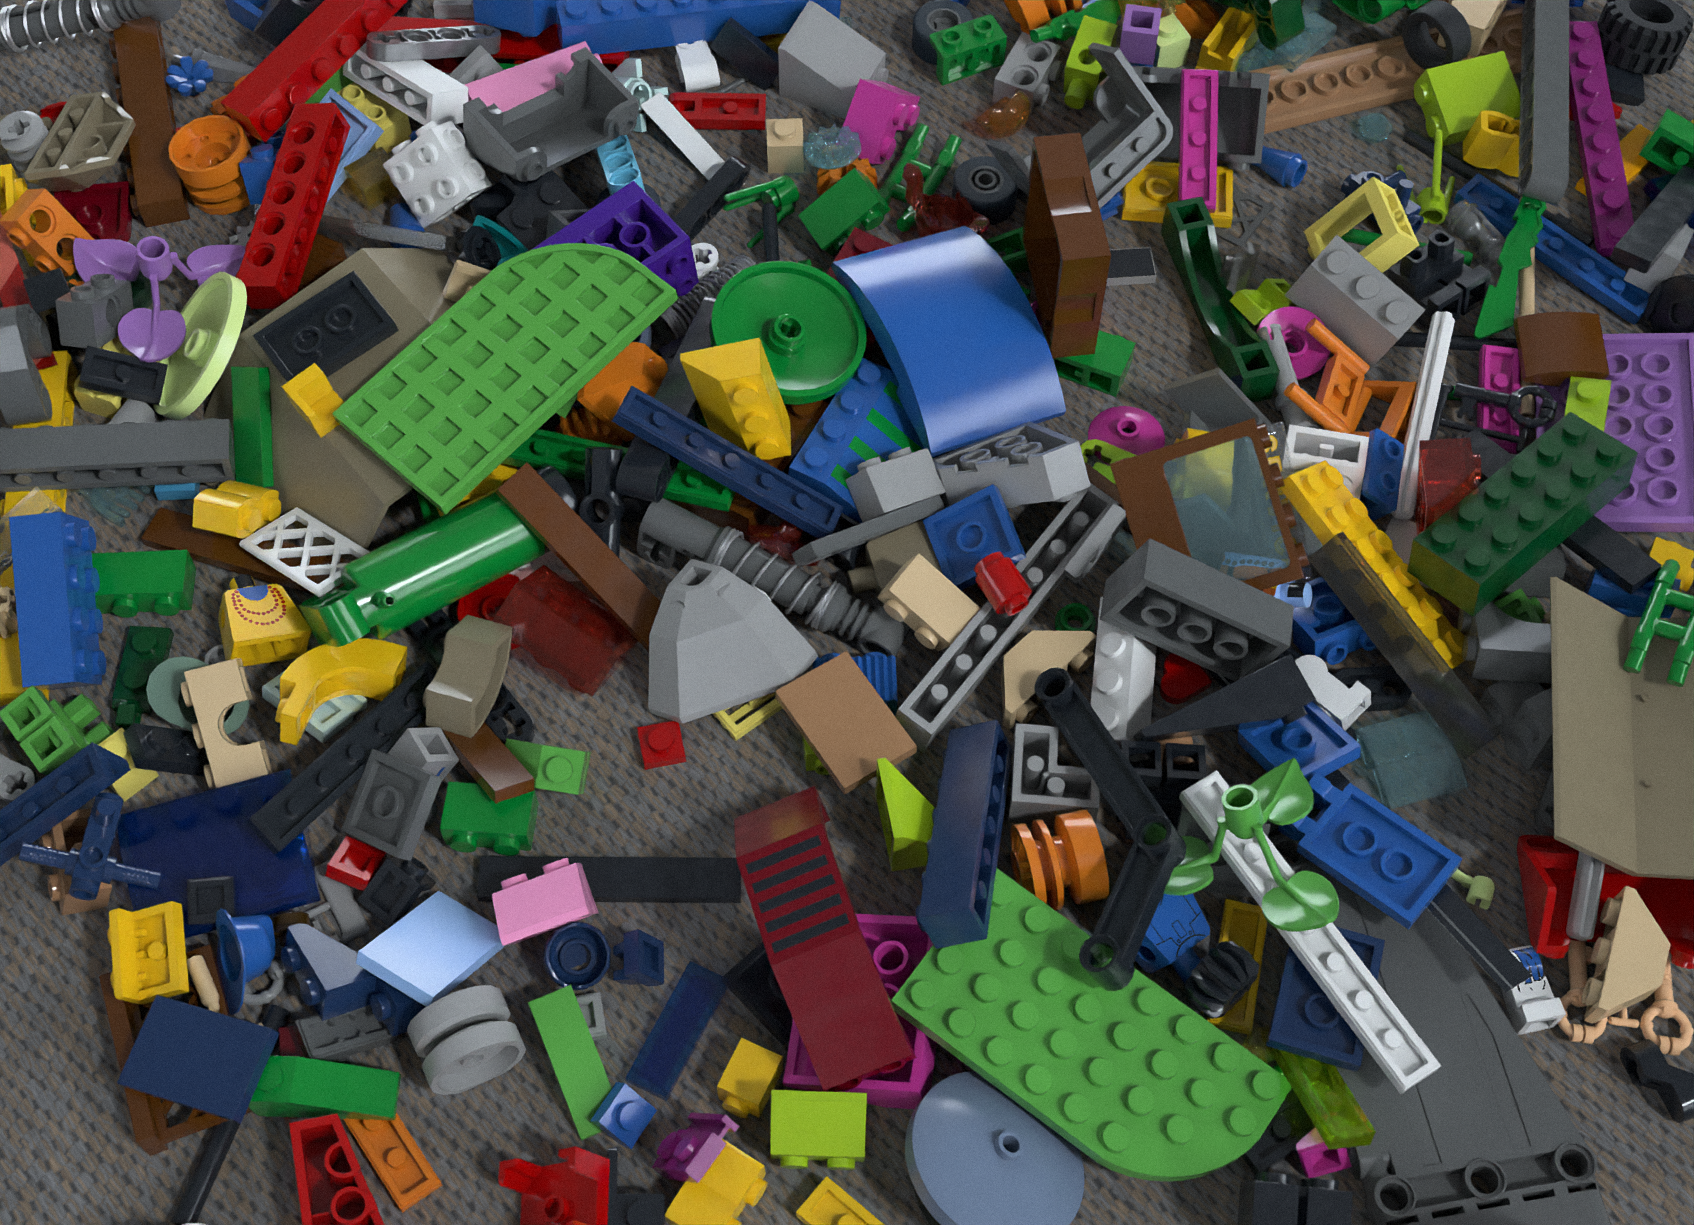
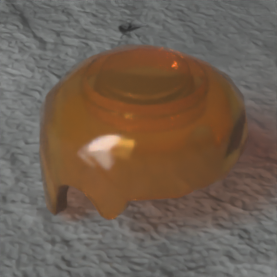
M1015 90L1016 94L1011 99L1003 97L976 118L977 123L988 135L996 139H1005L1022 130L1032 109L1031 102L1023 91Z

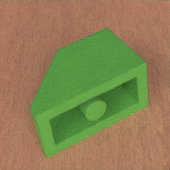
M506 738L505 746L534 777V788L576 795L584 794L591 752Z

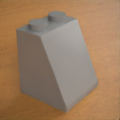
M810 0L778 47L779 96L844 119L860 79L887 82L889 70L885 68L886 53L820 5Z

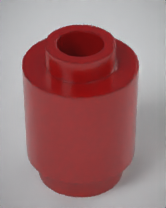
M994 552L976 564L973 569L977 575L975 581L997 614L1007 613L1008 616H1012L1027 607L1029 604L1028 597L1031 595L1032 590L1011 558L1004 557L1002 552Z

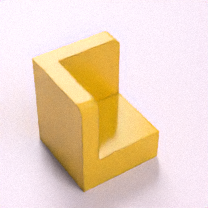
M313 363L281 386L293 407L320 438L340 425L332 413L345 402L333 390L324 372L316 363Z

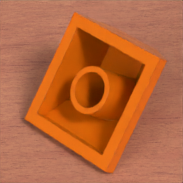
M631 342L578 391L577 400L625 442L630 441L635 437V434L612 422L631 386L654 398L668 371V364L645 343Z

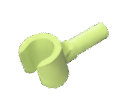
M1457 869L1451 878L1469 889L1466 901L1474 905L1477 898L1481 899L1479 907L1487 910L1495 891L1492 879L1486 876H1475L1473 878Z

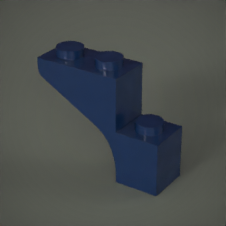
M299 923L288 926L286 944L281 949L283 965L288 973H294L300 983V990L305 1003L308 1006L313 1005L322 1021L371 1005L375 1018L379 1022H384L393 1037L407 1032L410 1021L422 1009L426 1008L421 1003L357 965L358 953L308 924Z

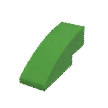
M569 985L532 1000L528 1004L582 1141L603 1132L591 1119L612 1088L573 988Z

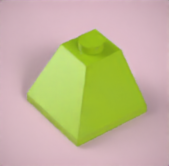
M886 758L877 759L875 796L891 870L898 871L927 866V842L932 837L934 826L932 812L935 807Z

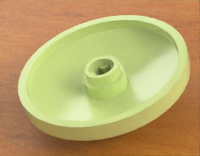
M226 272L215 273L200 285L182 309L180 314L185 320L186 325L184 342L174 354L159 361V363L168 364L160 403L159 405L153 404L157 413L176 421L186 418L200 406L219 381L233 355L243 325L247 292L242 280Z

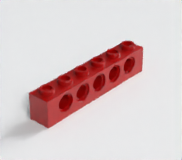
M335 103L295 104L291 118L287 122L286 132L281 147L277 152L271 177L266 184V192L260 209L256 213V221L250 239L245 246L243 260L239 271L235 275L236 278L242 280L245 284L247 304L251 309H276L298 292L350 130V125Z

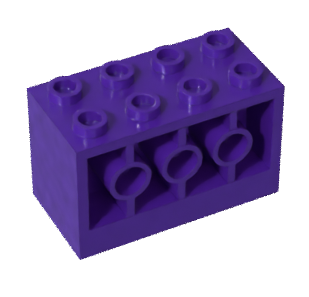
M634 180L533 248L563 243H585L622 251L635 258L676 290L678 297L688 294L699 283L689 236Z

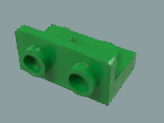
M991 14L930 34L929 42L937 53L936 77L942 86L1001 66L1005 62L1007 36Z

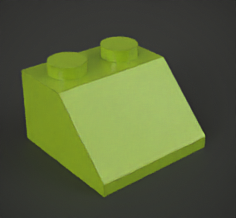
M772 1090L771 1159H780V1167L788 1169L808 1168V1160L827 1161V1169L855 1170V1162H864L867 1093Z

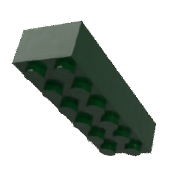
M1568 413L1416 536L1412 542L1407 572L1474 617L1629 486L1638 452L1574 413Z

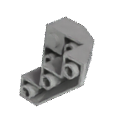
M690 559L667 586L649 634L648 708L651 714L683 724L774 693L779 688L803 676L818 655L815 649L765 594L724 567Z

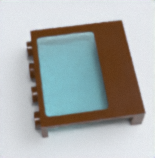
M1252 417L1237 424L1134 457H1127L1112 462L1110 467L1123 508L1126 511V517L1136 549L1138 550L1150 538L1259 590L1304 578L1302 567L1310 564L1303 542L1294 543L1290 531L1291 527L1297 526L1290 502L1282 504L1277 488L1284 487L1285 485L1278 462L1270 465L1265 449L1272 447L1266 424L1257 425L1255 417Z

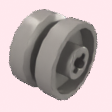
M483 985L456 991L422 1009L410 1021L407 1032L418 1057L425 1058L422 1069L433 1093L449 1095L464 1092L504 1074L522 1059L526 1048L516 1025L508 1022L511 1014L500 988L492 985Z

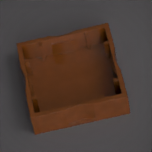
M1079 132L1033 137L1029 191L1022 241L1035 290L1043 333L1052 358L1095 354L1111 252L1081 134Z

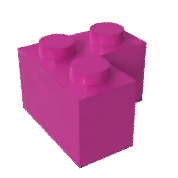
M860 79L835 148L850 155L856 152L858 158H868L869 163L883 164L885 160L891 158L895 150L896 139H894L896 131H906L909 126L915 124L920 112V106H918L920 97L883 81Z

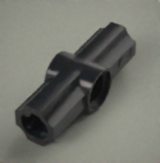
M586 447L584 499L579 507L580 518L619 558L621 519L625 514L626 508L622 495L617 494L616 478L623 461V449ZM598 499L604 500L609 506L610 513L607 520L601 519L596 513L595 505Z

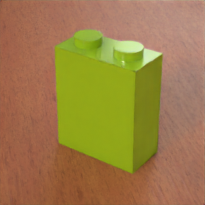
M1504 51L1426 69L1413 85L1415 100L1418 105H1421L1426 119L1427 133L1435 141V132L1438 129L1442 130L1443 146L1464 141L1481 111H1496L1508 115L1515 120H1520V93Z

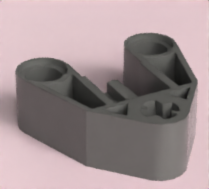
M29 304L0 308V409L8 426L50 421L52 419V404L49 392L32 360L51 357V337L47 325Z

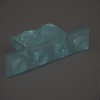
M1305 0L1301 5L1305 29L1302 34L1275 50L1267 49L1259 41L1258 45L1251 51H1245L1241 54L1235 69L1240 72L1257 70L1269 60H1272L1293 73L1335 36L1337 26L1322 17L1328 0Z

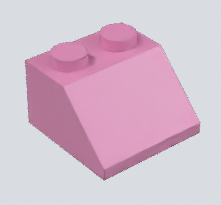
M564 858L543 866L544 875L528 880L526 873L500 882L503 890L493 893L492 899L502 946L516 944L557 929L569 922L579 921L598 914L581 863L570 865L568 858Z

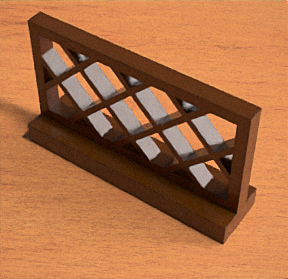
M209 944L186 952L187 960L196 955L203 956L220 995V1009L218 1013L231 1016L212 946ZM111 972L100 975L99 979L120 1072H122L152 1004L140 1005L116 999L110 981ZM189 985V992L187 993L193 996L188 1004L198 1007L201 1002L196 988ZM142 1008L148 1011L145 1017ZM124 1087L136 1142L150 1156L168 1150L167 1143L229 1121L208 1113L202 1115L204 1112L193 1109L187 1121L170 1127L167 1114L174 1104L173 1102ZM248 1107L245 1114L253 1111Z

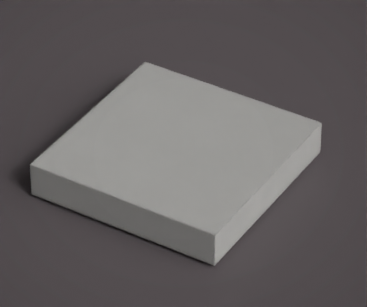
M1115 503L1110 507L1064 568L1068 579L1075 584L1082 582L1126 524L1125 510Z

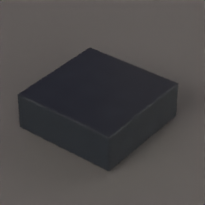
M227 876L187 880L188 925L216 924V912L221 908L226 910L231 917H237L236 877Z

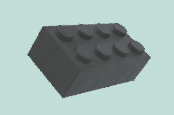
M1149 538L1106 579L1100 620L1236 682L1267 666L1290 647L1294 606Z

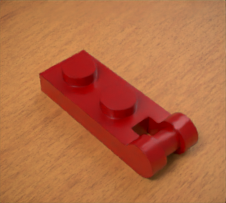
M676 92L668 96V101L694 129H766V94Z

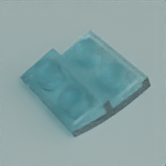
M1435 708L1355 729L1358 743L1361 745V753L1366 770L1373 769L1382 803L1388 809L1469 788L1453 742Z

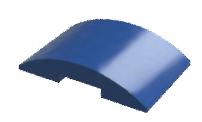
M967 226L832 262L831 268L836 278L858 304L866 328H871L899 383L896 394L925 449L928 448L931 457L970 445L1029 421L1037 424L1065 414L1066 408L1058 373L1037 317L1007 265L997 252L975 231Z

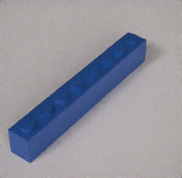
M809 0L556 1L557 35L561 50L586 41L592 54H607L677 46V44L682 43L693 44L694 41L700 40L712 42L731 17L754 36L782 34L789 32ZM810 0L839 19L841 0Z

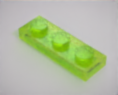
M1268 1046L1329 1150L1371 1145L1376 1131L1336 1066Z

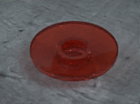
M781 520L779 527L767 524H750L746 528V534L756 543L760 542V545L775 554L778 553L779 556L794 562L792 553L808 544L801 538L803 530L785 520ZM821 560L807 566H818Z

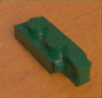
M130 626L112 697V709L117 711L115 724L119 728L122 727L124 731L133 723L140 724L142 713H152L153 711L148 702L147 683L149 676L157 665L166 661L169 657L174 636L171 628Z

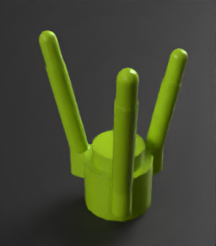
M1440 129L1435 132L1432 187L1421 190L1416 199L1412 191L1409 198L1421 206L1419 215L1424 218L1423 223H1427L1429 220L1430 224H1440L1446 218H1449V205L1454 189L1455 177L1450 176L1448 178L1443 194L1440 189L1443 131ZM1402 165L1396 167L1397 171L1402 170L1405 172Z

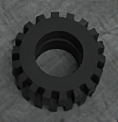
M1607 0L1597 22L1603 56L1610 63L1635 73L1647 75L1666 73L1667 70L1674 68L1693 29L1691 16L1683 10V7L1672 0Z

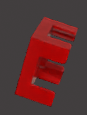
M574 1146L558 1150V1156L567 1160V1162L542 1167L518 1158L499 1162V1185L522 1194L520 1225H608L610 1159Z

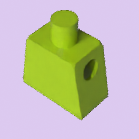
M1084 15L1065 65L1063 92L1066 93L1064 102L1069 107L1081 109L1086 99L1093 101L1096 87L1108 76L1094 55L1089 54L1088 46L1094 42L1116 48L1117 24Z

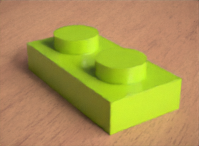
M1571 376L1564 417L1572 412L1604 432L1612 380Z

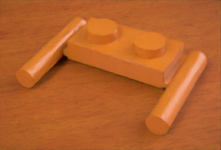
M1313 318L1307 323L1305 330L1334 356L1326 362L1315 400L1294 382L1287 386L1284 395L1323 429L1350 434L1351 431L1348 428L1353 419L1365 378L1364 375L1368 372L1370 365L1321 322Z

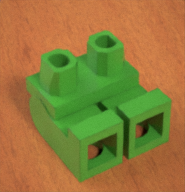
M32 685L0 711V717L16 740L21 742L20 746L34 766L46 776L93 742L99 745L115 733L104 721L88 733L86 732L84 727L101 713L95 703L83 693L63 706L55 699L48 702L43 693Z

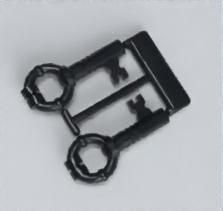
M1460 382L1456 383L1454 390L1453 385L1441 383L1425 458L1431 460L1435 458L1434 464L1462 472L1465 471L1446 457V451L1438 450L1436 456L1432 451L1439 426L1469 433L1477 429L1487 437L1517 443L1515 451L1519 454L1524 450L1528 430L1526 428L1541 427L1548 422H1553L1558 403L1554 401L1549 392L1537 385L1521 387L1515 392L1513 391L1508 394ZM1454 391L1453 397L1462 399L1461 404L1463 405L1459 408L1457 418L1462 419L1464 414L1468 415L1467 420L1472 421L1473 408L1476 406V403H1484L1506 409L1512 420L1518 425L1523 426L1524 429H1521L1519 436L1441 419L1447 396ZM1532 395L1542 399L1538 418L1523 417L1518 410L1522 403V397ZM1452 433L1451 445L1459 440L1456 439L1457 434Z

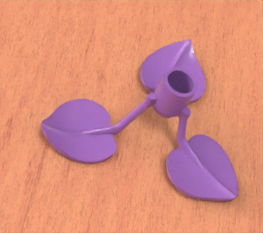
M158 236L143 238L139 241L137 247L116 239L88 240L75 238L73 245L75 266L84 283L96 274H112L118 280L135 281L140 269L142 274L150 279L153 310L146 308L133 309L121 318L118 325V336L122 346L141 362H156L168 358L181 347L186 336L185 320L178 311H160L158 282L165 280L170 275L173 269L172 265H175L188 280L197 279L198 286L200 287L204 281L218 272H226L235 277L245 254V246L241 245L205 246L193 251L188 256L186 267L178 259L176 252L170 253L168 243Z

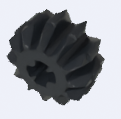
M1233 941L1221 942L1216 948L1211 949L1200 960L1197 967L1191 971V976L1185 981L1184 995L1200 1013L1204 1012L1211 1019L1223 1017L1251 989L1252 983L1258 976L1259 964L1242 946L1239 947Z

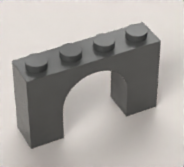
M1561 543L1497 597L1509 595L1520 588L1526 596L1550 597V577H1557L1563 580L1566 571ZM1492 601L1474 617L1460 608L1458 629L1459 631H1465L1462 656L1463 660L1469 661L1472 678L1551 684L1550 624L1518 620L1501 611Z

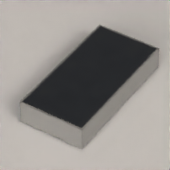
M1151 247L1110 249L1111 260L1106 286L1155 283L1156 271Z

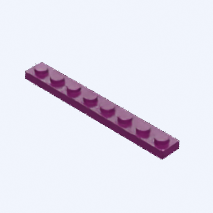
M1569 21V96L1593 236L1595 238L1596 252L1603 257H1610L1615 245L1634 224L1598 23L1597 21Z

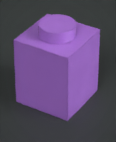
M1126 4L1119 49L1128 62L1153 65L1162 8Z

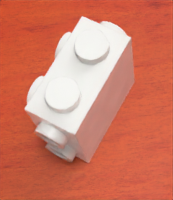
M452 120L440 125L432 121L422 126L415 132L418 136L416 140L412 142L408 139L391 150L394 156L383 164L392 183L398 188L423 229L447 218L492 185L485 175L483 166L475 159L465 143L463 134L455 127Z

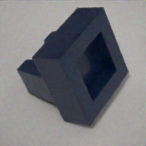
M639 929L623 933L624 941L613 946V955L624 958V968L613 972V980L621 984L659 986L664 984V942Z

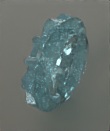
M833 124L831 128L827 129L820 126L818 133H808V140L803 143L804 157L811 165L821 169H837L847 166L860 155L861 142L859 134L851 132L849 126L838 128L836 124Z

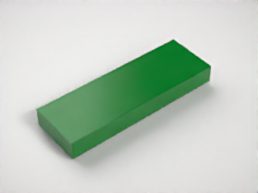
M231 366L236 481L260 487H274L269 367Z

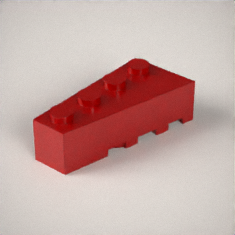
M338 1114L289 1123L302 1225H384Z

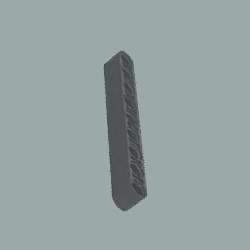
M1525 0L1522 11L1518 193L1522 196L1557 205L1564 196L1569 180V0Z

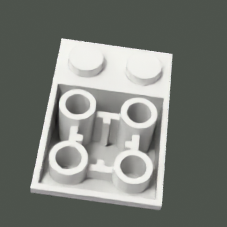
M1289 424L1282 456L1281 475L1285 479L1291 474L1326 460L1330 466H1333L1340 472L1344 485L1354 498L1360 500L1369 437ZM1285 494L1279 495L1281 500L1286 498ZM1291 504L1297 526L1291 528L1290 531L1296 542H1303L1307 555L1333 559ZM1273 516L1272 525L1278 524L1277 517ZM1271 528L1268 548L1275 549L1274 543L1282 535L1281 531L1272 532ZM1282 542L1280 544L1281 548H1284V551H1287L1285 543Z

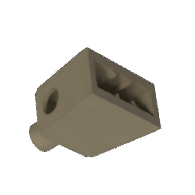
M922 520L869 541L865 545L866 566L846 571L848 585L852 594L874 589L876 596H878L905 562L918 553L942 573ZM878 599L880 607H883L884 603Z

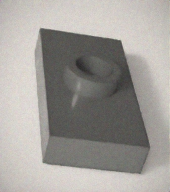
M371 1005L324 1021L317 1014L296 1020L293 1027L304 1058L323 1061H334L381 1047L395 1041L398 1036L392 1037L384 1022H379L375 1018Z

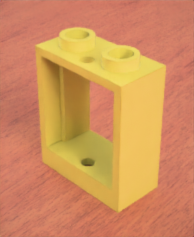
M1372 177L1308 227L1304 233L1310 245L1307 247V250L1312 259L1315 260L1336 235L1342 237L1372 212L1383 235L1360 251L1359 254L1380 272H1385L1418 247L1419 243L1395 189Z

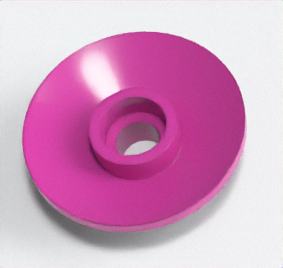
M1292 306L1282 307L1269 313L1259 324L1257 331L1266 326L1270 339L1273 340L1270 325L1280 324L1285 343H1290L1295 348L1294 353L1288 352L1297 380L1308 378L1316 374L1324 366L1330 351L1305 330V326L1313 318H1316L1324 326L1325 324L1319 317L1306 309Z
M1117 406L1104 410L1093 419L1088 430V440H1102L1135 455L1162 448L1165 445L1164 431L1156 418L1142 409L1131 406ZM1128 428L1133 430L1134 432L1125 433L1122 429ZM1095 451L1094 454L1097 456V458L1104 462L1101 459V452Z

